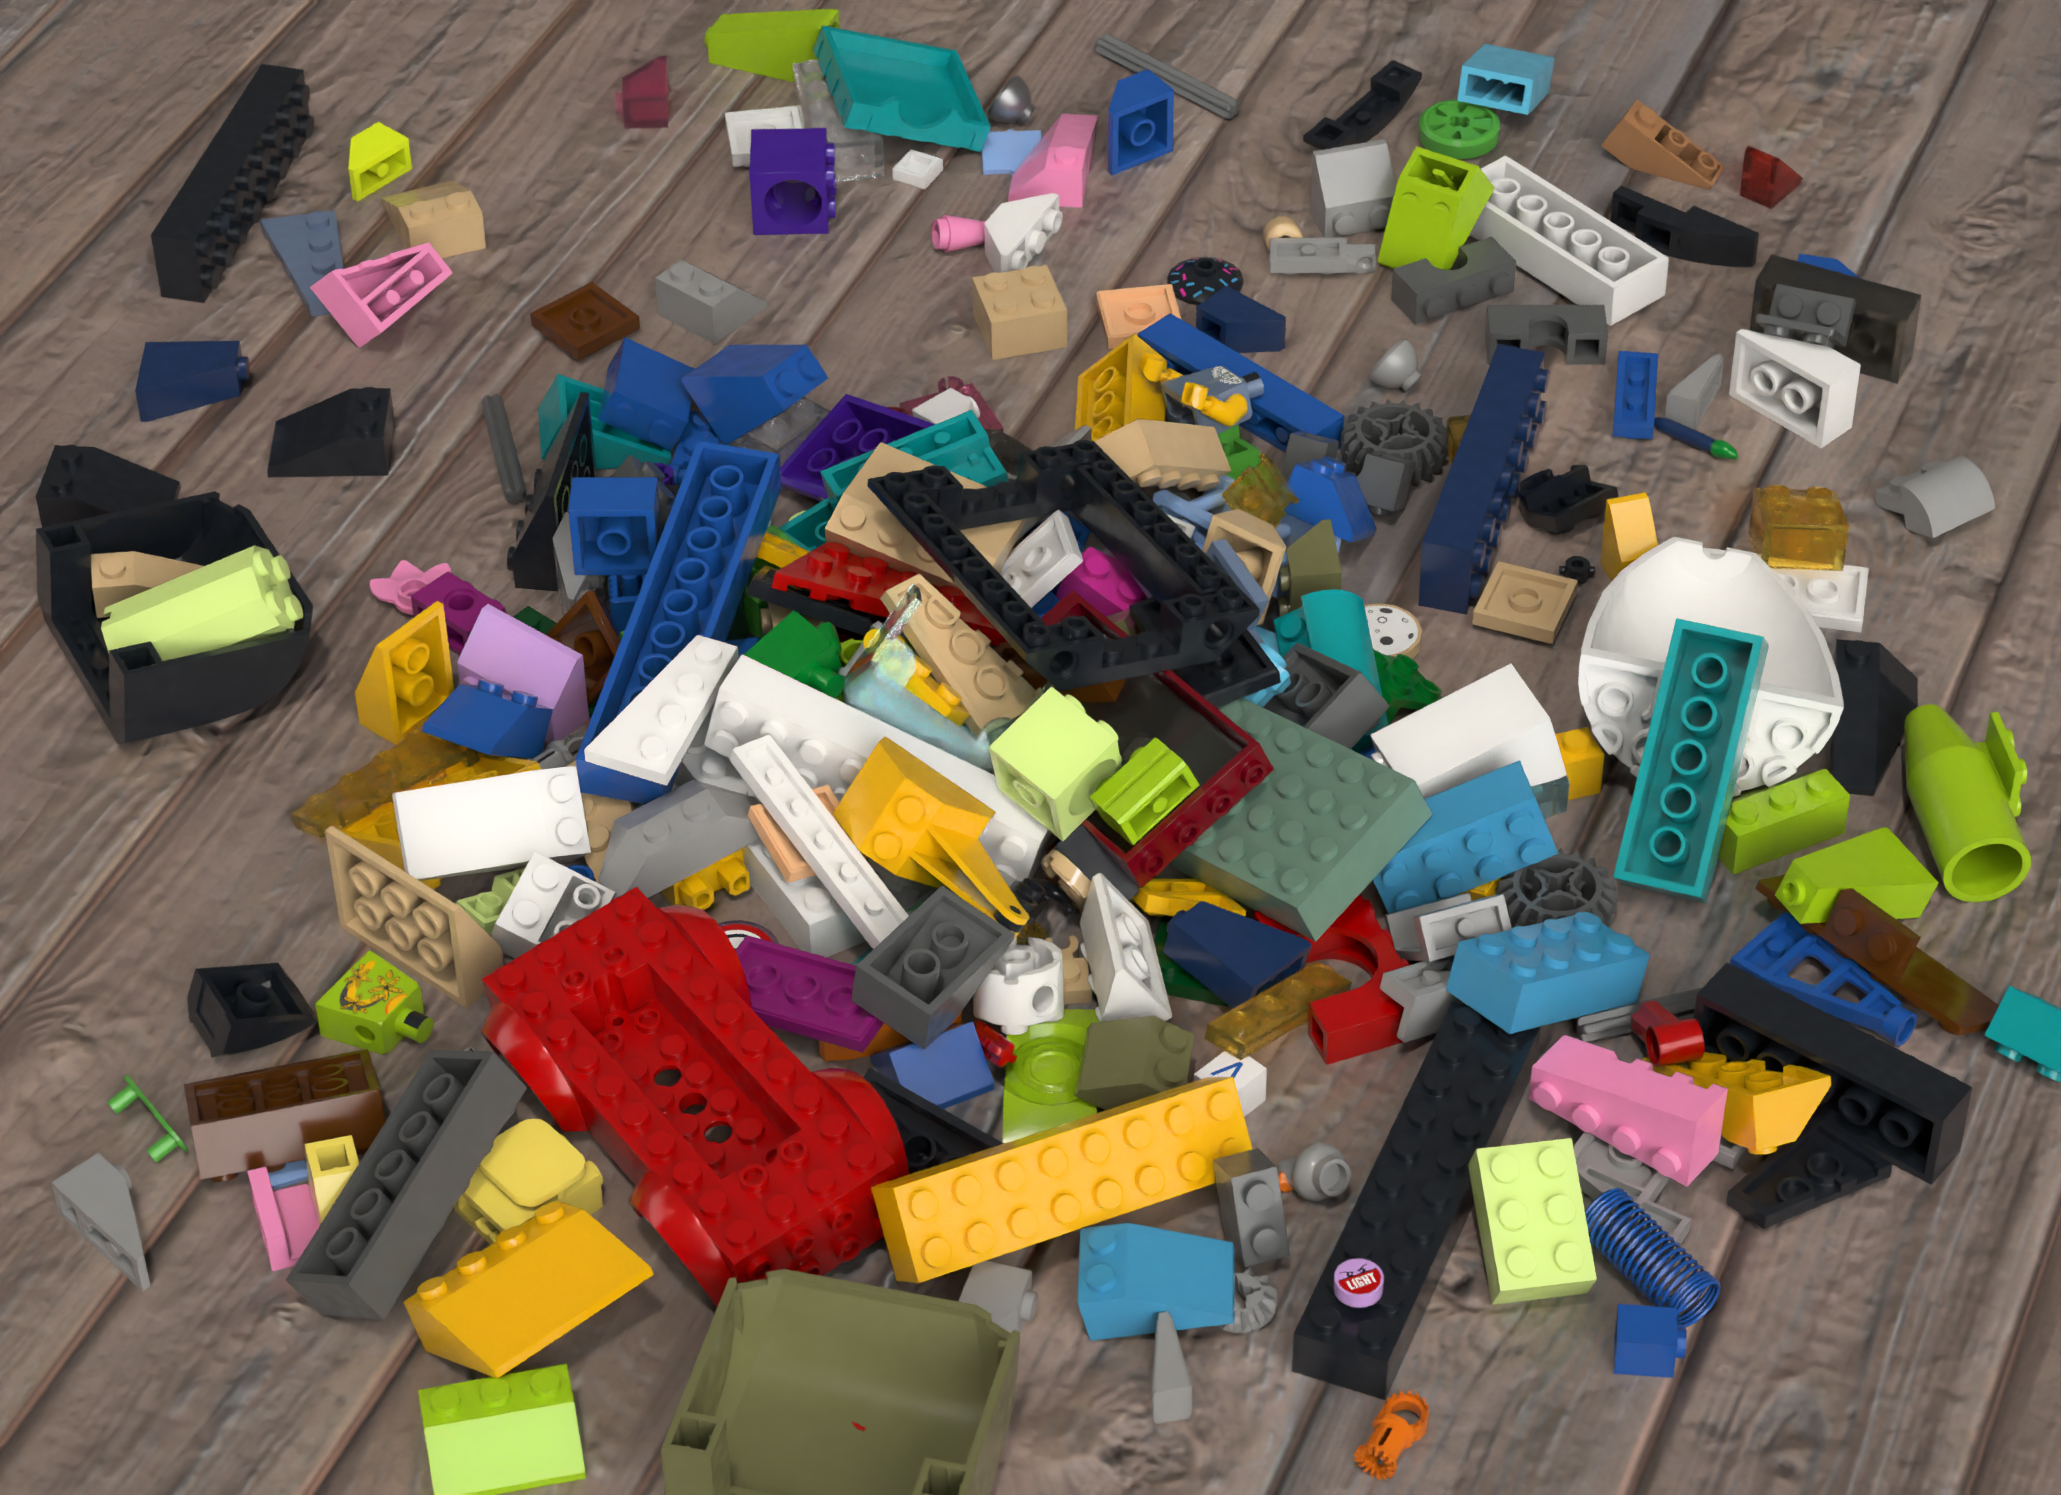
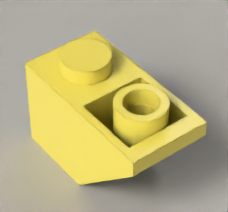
M352 1135L304 1144L308 1184L319 1226L359 1165Z

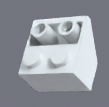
M534 851L495 923L491 937L498 942L504 954L516 959L537 944L543 943L571 926L574 922L585 918L610 903L615 892Z

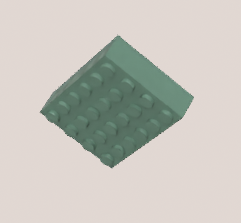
M1240 698L1219 706L1217 709L1260 743L1274 770L1168 865L1316 942L1432 816V813L1414 779L1244 698ZM1207 727L1176 753L1188 765L1199 786L1148 831L1146 835L1238 754Z

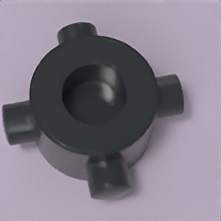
M1572 556L1566 560L1565 566H1559V574H1564L1566 578L1578 580V585L1588 581L1589 575H1595V566H1590V562L1584 557Z

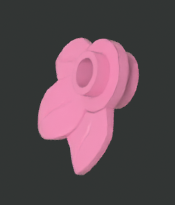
M402 560L396 566L390 578L370 580V589L373 596L380 601L393 603L399 611L413 615L411 595L446 572H452L447 563L436 565L424 573L408 561Z

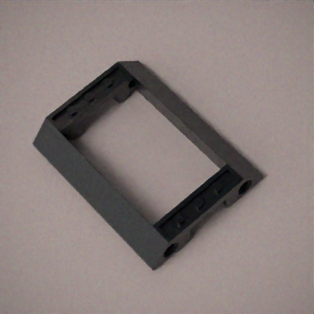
M1078 440L1073 444L1057 447L1043 446L1034 451L1019 453L1016 482H1000L996 486L963 489V485L945 466L936 465L905 473L890 472L885 476L868 479L867 486L896 519L1017 653L1059 691L1216 661L1259 616L1260 608L1093 440ZM1057 510L1061 512L1072 511L1161 604L1158 631H1145L1138 635L1119 639H1105L1085 616H1069L1061 620V623L1045 626L1044 621L960 530L1053 514Z

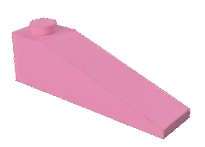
M1061 114L1012 175L1008 202L1054 193L1059 195V206L1083 208L1098 116Z

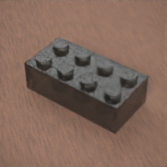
M1771 254L1755 281L1750 331L1764 333V328L1756 323L1755 319L1757 313L1763 315L1770 314L1776 284L1853 298L1856 300L1846 347L1834 345L1833 349L1861 364L1860 374L1898 384L1913 356L1922 295ZM1795 338V340L1803 341V339Z

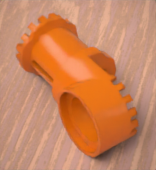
M1399 1391L1398 1395L1394 1393L1391 1398L1386 1400L1380 1413L1373 1421L1371 1436L1366 1444L1357 1447L1353 1455L1355 1456L1354 1462H1358L1357 1465L1359 1467H1364L1362 1470L1364 1473L1370 1471L1369 1476L1373 1478L1376 1474L1378 1480L1382 1478L1385 1480L1387 1477L1389 1479L1393 1478L1397 1470L1396 1461L1403 1449L1410 1448L1414 1442L1420 1440L1427 1432L1429 1406L1428 1403L1426 1404L1425 1398L1421 1399L1418 1393L1412 1395V1391H1408L1406 1394H1404V1391ZM1401 1410H1409L1416 1413L1420 1419L1416 1423L1409 1425L1405 1419L1395 1413ZM1379 1459L1383 1460L1382 1464H1378Z

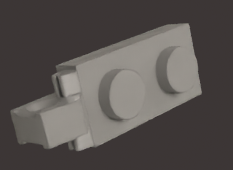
M1270 238V273L1292 275L1296 273L1333 274L1355 272L1356 274L1375 272L1376 269L1375 244L1347 243L1346 238Z

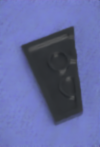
M1816 1115L1806 1124L1796 1141L1781 1145L1777 1148L1776 1152L1769 1155L1728 1191L1726 1204L1765 1229L1891 1177L1893 1164Z

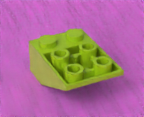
M1416 146L1398 178L1377 263L1394 269L1426 258L1433 266L1442 270H1450L1458 256L1459 247L1463 246L1495 189L1481 168L1477 165Z

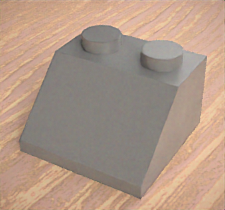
M1385 139L1313 151L1310 214L1323 238H1333L1386 228L1396 185L1388 145Z
M683 260L678 261L655 277L658 315L714 344L767 308L765 300Z

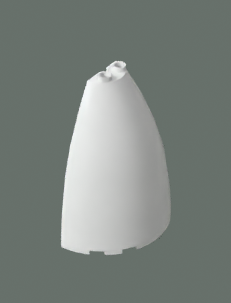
M1672 537L1647 551L1624 568L1602 592L1588 622L1581 649L1578 677L1580 701L1592 726L1591 730L1599 743L1609 755H1615L1622 763L1628 766L1630 773L1638 777L1676 618L1763 636L1769 645L1733 797L1741 795V791L1765 784L1768 787L1773 786L1795 774L1797 768L1815 752L1818 754L1833 734L1841 717L1844 701L1838 672L1825 637L1805 605L1756 553L1727 547L1723 554L1711 556L1704 551L1702 542Z

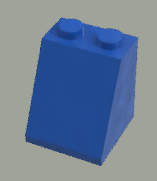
M729 345L680 380L722 444L727 445L786 410L826 381L828 376L807 345Z

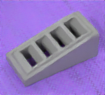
M1714 354L1667 395L1665 418L1694 430L1697 429L1721 388L1724 360L1722 355Z
M1168 1311L1158 1313V1320L1156 1322L1151 1391L1153 1422L1156 1424L1189 1419L1192 1414V1384L1172 1315Z

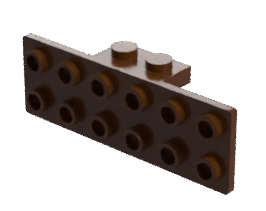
M1785 875L1758 880L1755 889L1768 898L1767 902L1772 907L1791 914L1775 896ZM1853 888L1841 890L1826 923L1800 924L1807 932L1813 935H1820L1834 945V950L1840 956L1847 959L1852 958L1867 969L1871 978L1881 984L1889 985L1902 994L1903 1000L1908 1005L1924 1010L1938 1020L1939 1027L1950 1034L1964 1035L1988 1029L1999 1007L1993 1000L1919 949L1917 944L1921 937Z

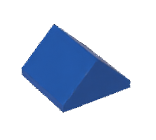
M973 1021L951 1024L925 1050L909 1040L870 1055V1061L878 1073L942 1109L995 1090L994 1081Z

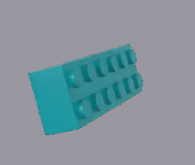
M1676 618L1613 876L1618 883L1707 904L1769 648L1763 636Z

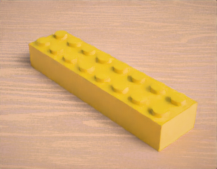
M1207 1077L873 1186L871 1189L896 1281L921 1283L1216 1183L1213 1159L1252 1150V1145L1234 1077Z

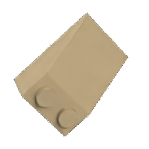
M455 181L381 197L382 204L405 249L429 242L441 258H447L486 248L482 210L472 191Z

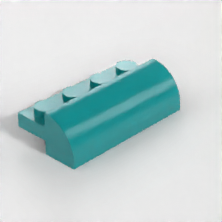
M972 410L886 444L936 466H945L949 471L986 487L996 486L1000 482H1009L1005 468L990 447L988 434ZM874 450L821 471L824 487L833 511L847 487Z
M1336 589L1312 592L1301 596L1302 607L1274 619L1280 656L1282 658L1296 643L1302 644L1360 671L1382 696L1364 601L1361 597L1349 591ZM1386 712L1381 716L1376 727L1366 732L1351 750L1361 752L1373 745L1370 735L1388 726Z

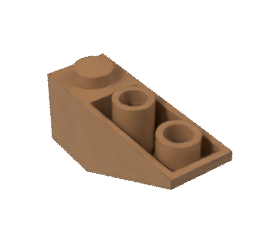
M1637 99L1601 145L1631 169L1708 190L1714 185L1725 168L1714 156L1705 152L1688 139L1684 133L1675 129L1658 116L1653 109L1645 106Z

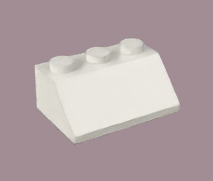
M1101 872L1096 874L1092 878L1080 920L1084 940L1080 947L1090 965L1091 974L1088 975V981L1097 996L1099 1004L1095 1008L1097 1018L1100 1022L1156 1016L1167 1021L1172 1018V1013L1149 921Z

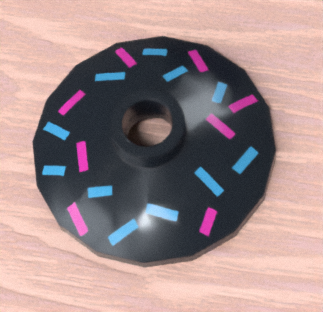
M1195 257L1175 265L1169 272L1167 284H1172L1177 299L1188 304L1199 305L1225 286L1241 292L1243 277L1241 271L1234 264L1223 259Z

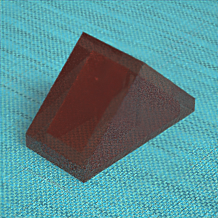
M1748 145L1744 153L1740 196L1772 209L1801 184L1803 178L1781 159Z

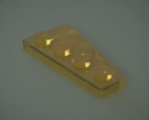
M423 729L412 731L405 737L403 742L390 750L376 754L370 763L358 771L342 776L339 779V783L330 789L308 798L305 801V805L291 813L295 827L319 838L325 837V830L331 825L339 830L370 815L371 805L375 803H393L392 794L396 792L406 791V788L426 779L430 784L438 782L447 777L445 769L461 761L465 767L479 762L477 750L422 732Z

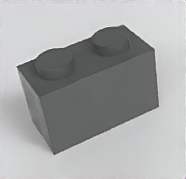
M1259 1148L1213 1159L1225 1241L1233 1242L1235 1258L1244 1267H1249L1290 1256L1277 1166Z

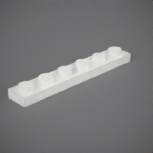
M770 734L732 749L730 762L872 949L877 947L909 915Z

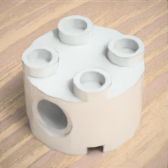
M1017 937L1014 938L1008 949L974 993L973 1015L976 1018L1001 1025V1031L1011 1035L1027 1032L1029 1025L1062 1019L1064 1017L1062 952L1055 944L1040 938L1028 937L1029 945H1017Z

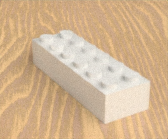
M1504 156L1481 168L1495 189L1469 235L1478 241L1492 236L1516 260L1517 266L1577 305H1604L1606 321L1610 326L1665 296L1669 263L1667 256L1508 156Z

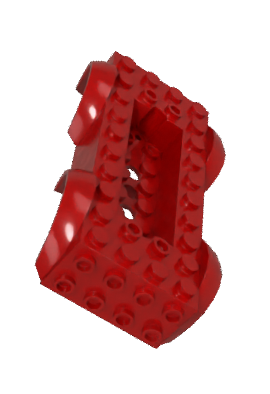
M635 887L482 978L491 1009L480 1031L487 1044L497 1056L502 1053L563 1131H588L636 1185L629 1199L630 1206L639 1218L644 1216L701 1285L716 1308L719 1305L729 1278L736 1277L737 1284L766 1279V1272L781 1269L823 1276L840 1264L851 1261L862 1250L884 1237L871 1187L909 1175L904 1144L893 1116L878 1092L859 1073L842 1068H828L810 1072L752 1010L746 976L733 945L715 919L703 909L685 905L656 908L639 888ZM674 1069L681 1073V1079L673 1086L667 1087L655 1083L656 1076L664 1070ZM692 1105L705 1106L702 1112L695 1115L683 1113L685 1109ZM717 1125H725L732 1130L730 1138L722 1143L709 1142L705 1138L707 1131Z

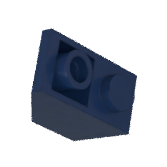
M1225 286L1196 306V328L1237 353L1280 352L1285 348L1286 317L1228 286Z

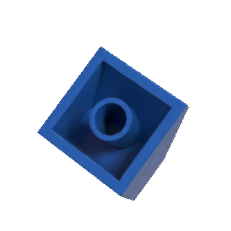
M1149 69L1117 82L1108 109V173L1112 176L1173 151L1174 90Z
M1323 456L1322 460L1312 458L1311 461L1295 464L1278 507L1279 511L1313 526L1322 520L1331 519L1334 535L1351 543L1373 537L1377 530L1357 477L1344 470L1346 467L1345 463L1332 457Z
M479 679L478 685L460 684L424 723L422 732L492 756L534 758L542 753L553 709L537 704L538 696L516 690L510 695L503 692V684Z

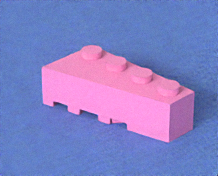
M1563 1035L1532 1066L1529 1100L1537 1103L1541 1108L1551 1111L1573 1123L1582 1131L1591 1133L1609 1143L1620 1152L1630 1155L1654 1168L1663 1176L1670 1177L1688 1187L1719 1153L1728 1089L1715 1084L1705 1089L1693 1085V1077L1676 1072L1672 1077L1654 1072L1651 1063L1635 1059L1632 1063L1618 1060L1615 1051Z

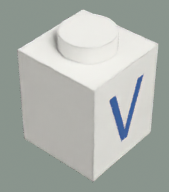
M1231 1045L1194 1074V1081L1207 1077H1234L1244 1117L1266 1101L1267 1068L1234 1045Z

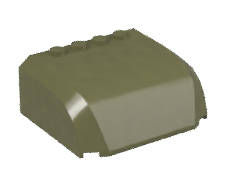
M787 1269L766 1272V1279L738 1284L736 1277L729 1278L661 1447L665 1495H989L1007 1436L1014 1402L1020 1332L1014 1330L1009 1333L994 1323L991 1314L978 1305ZM851 1421L866 1427L865 1431L855 1428Z

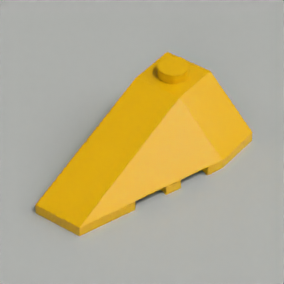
M1704 1052L1703 1058L1700 1060L1659 1067L1652 1064L1654 1072L1672 1077L1676 1072L1693 1077V1085L1708 1089L1712 1084L1727 1088L1721 1135L1729 1142L1746 1147L1749 1153L1757 1155L1774 1153L1777 1151V1146L1796 1141L1831 1086V1076L1802 1066L1786 1065L1783 1067V1073L1765 1069V1061L1751 1059L1747 1062L1727 1063L1726 1055ZM1649 1057L1643 1058V1061L1651 1063Z

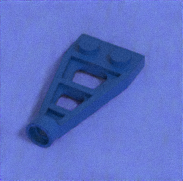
M1787 912L1780 915L1730 958L1731 965L1754 975L1784 992L1792 994L1796 998L1834 1017L1874 1030L1881 1037L1897 1046L1903 1045L1916 1027L1917 1015L1904 1008L1902 1002L1878 981L1871 978L1869 973L1852 958L1847 959L1840 956L1834 950V945L1820 935H1813L1804 930L1800 923ZM1808 956L1818 959L1831 972L1816 985L1794 979L1788 973ZM1845 982H1850L1860 989L1866 997L1858 1004L1832 996V994Z

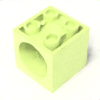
M1050 687L989 746L998 789L1060 840L1064 841L1096 810L1089 797L1096 791L1098 784L1103 779L1113 776L1122 768L1118 735L1106 722L1102 720L1096 722L1090 718L1076 698L1069 694L1064 697L1053 687Z

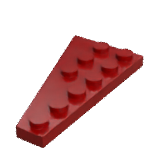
M828 542L776 571L771 588L785 592L788 585L810 589L809 598L824 602L826 599L838 600L845 598L849 599V606L855 610L894 619L880 598L886 590L919 573L897 571L889 568L888 563L880 558H863L850 553V549L843 544ZM930 583L961 612L959 618L972 630L977 631L979 629L991 641V645L999 646L1000 643L1008 642L971 600L964 596L965 594L961 589L948 585L940 587Z

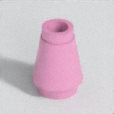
M943 215L941 219H934L931 229L933 246L935 249H943V252L947 253L985 244L984 223L986 221Z

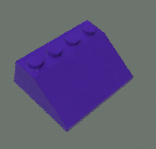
M845 394L780 467L781 487L815 500L823 501L828 496L821 471L874 450L880 442L889 444L935 424Z

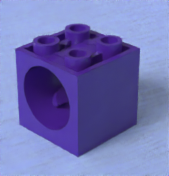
M827 128L751 129L749 175L753 235L829 234V219L836 218L837 188L836 174H834L835 144L827 143ZM786 180H799V181H803V182H800V183H790V182H785V181H786Z

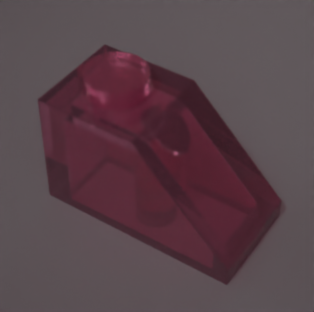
M658 56L622 78V92L615 93L616 115H623L624 129L668 128L669 79L667 56Z

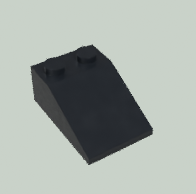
M374 387L348 389L275 422L267 469L268 478L388 476L395 432L391 389Z
M55 445L37 491L36 501L41 525L46 527L176 500L181 486L177 480L96 447Z

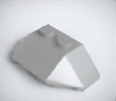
M691 780L614 821L598 879L600 885L615 892L612 900L635 887H638L647 898L761 839L747 816L750 806L760 803L755 797L696 780Z

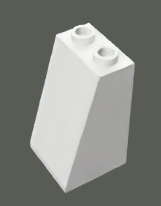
M1512 664L1370 735L1376 751L1370 755V758L1414 779L1424 799L1519 760L1531 787L1557 780L1567 775L1551 719Z

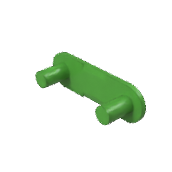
M126 1074L123 1078L129 1085L107 1101V1103L116 1114H119L140 1097L164 1126L168 1133L146 1150L157 1163L177 1146H180L184 1152L189 1150Z

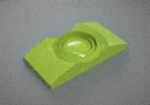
M1064 1009V1017L1060 1020L1029 1025L1027 1032L1023 1034H1007V1039L1015 1045L1013 1053L1017 1055V1059L1013 1064L1010 1062L1006 1063L1003 1101V1143H1008L1098 1113V1106L1074 1096L1087 1028L1091 1023L1100 1022L1095 1009Z

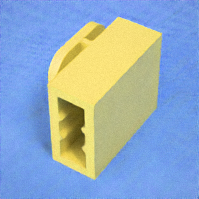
M527 1119L496 1137L491 1151L481 1161L470 1179L468 1189L459 1197L454 1205V1209L491 1245L496 1242L497 1235L502 1231L526 1223L535 1217L534 1213L538 1208L550 1202H563L582 1208L589 1215L593 1214L603 1207L601 1189L603 1177L598 1167L590 1160L585 1162L583 1155L551 1125L540 1119Z

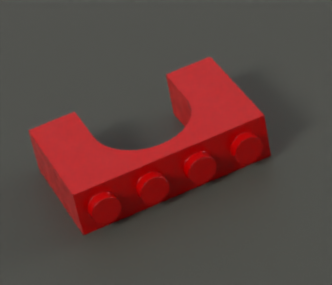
M1359 894L1316 942L1265 916L1259 911L1254 912L1255 921L1304 938L1310 942L1312 946L1306 963L1323 959L1342 960L1362 968L1371 977L1367 983L1356 989L1309 1002L1308 1036L1326 1065L1404 1043L1397 1037L1404 1007L1379 988L1384 973L1409 966L1410 964L1405 958L1401 959L1394 949V942L1390 932L1386 928H1381L1376 920L1374 908L1368 899L1364 900Z

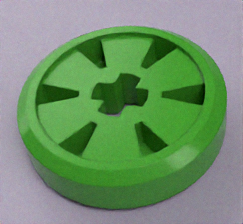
M1457 99L1447 100L1428 107L1419 118L1418 137L1421 144L1427 150L1455 159H1470L1482 156L1494 149L1499 141L1500 120L1486 106L1457 101Z

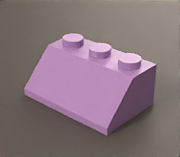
M489 604L484 606L457 661L459 685H478L479 679H485L503 684V692L510 695L516 690L538 696L537 704L553 709L545 741L551 743L555 740H563L584 724L586 720H589L583 655Z

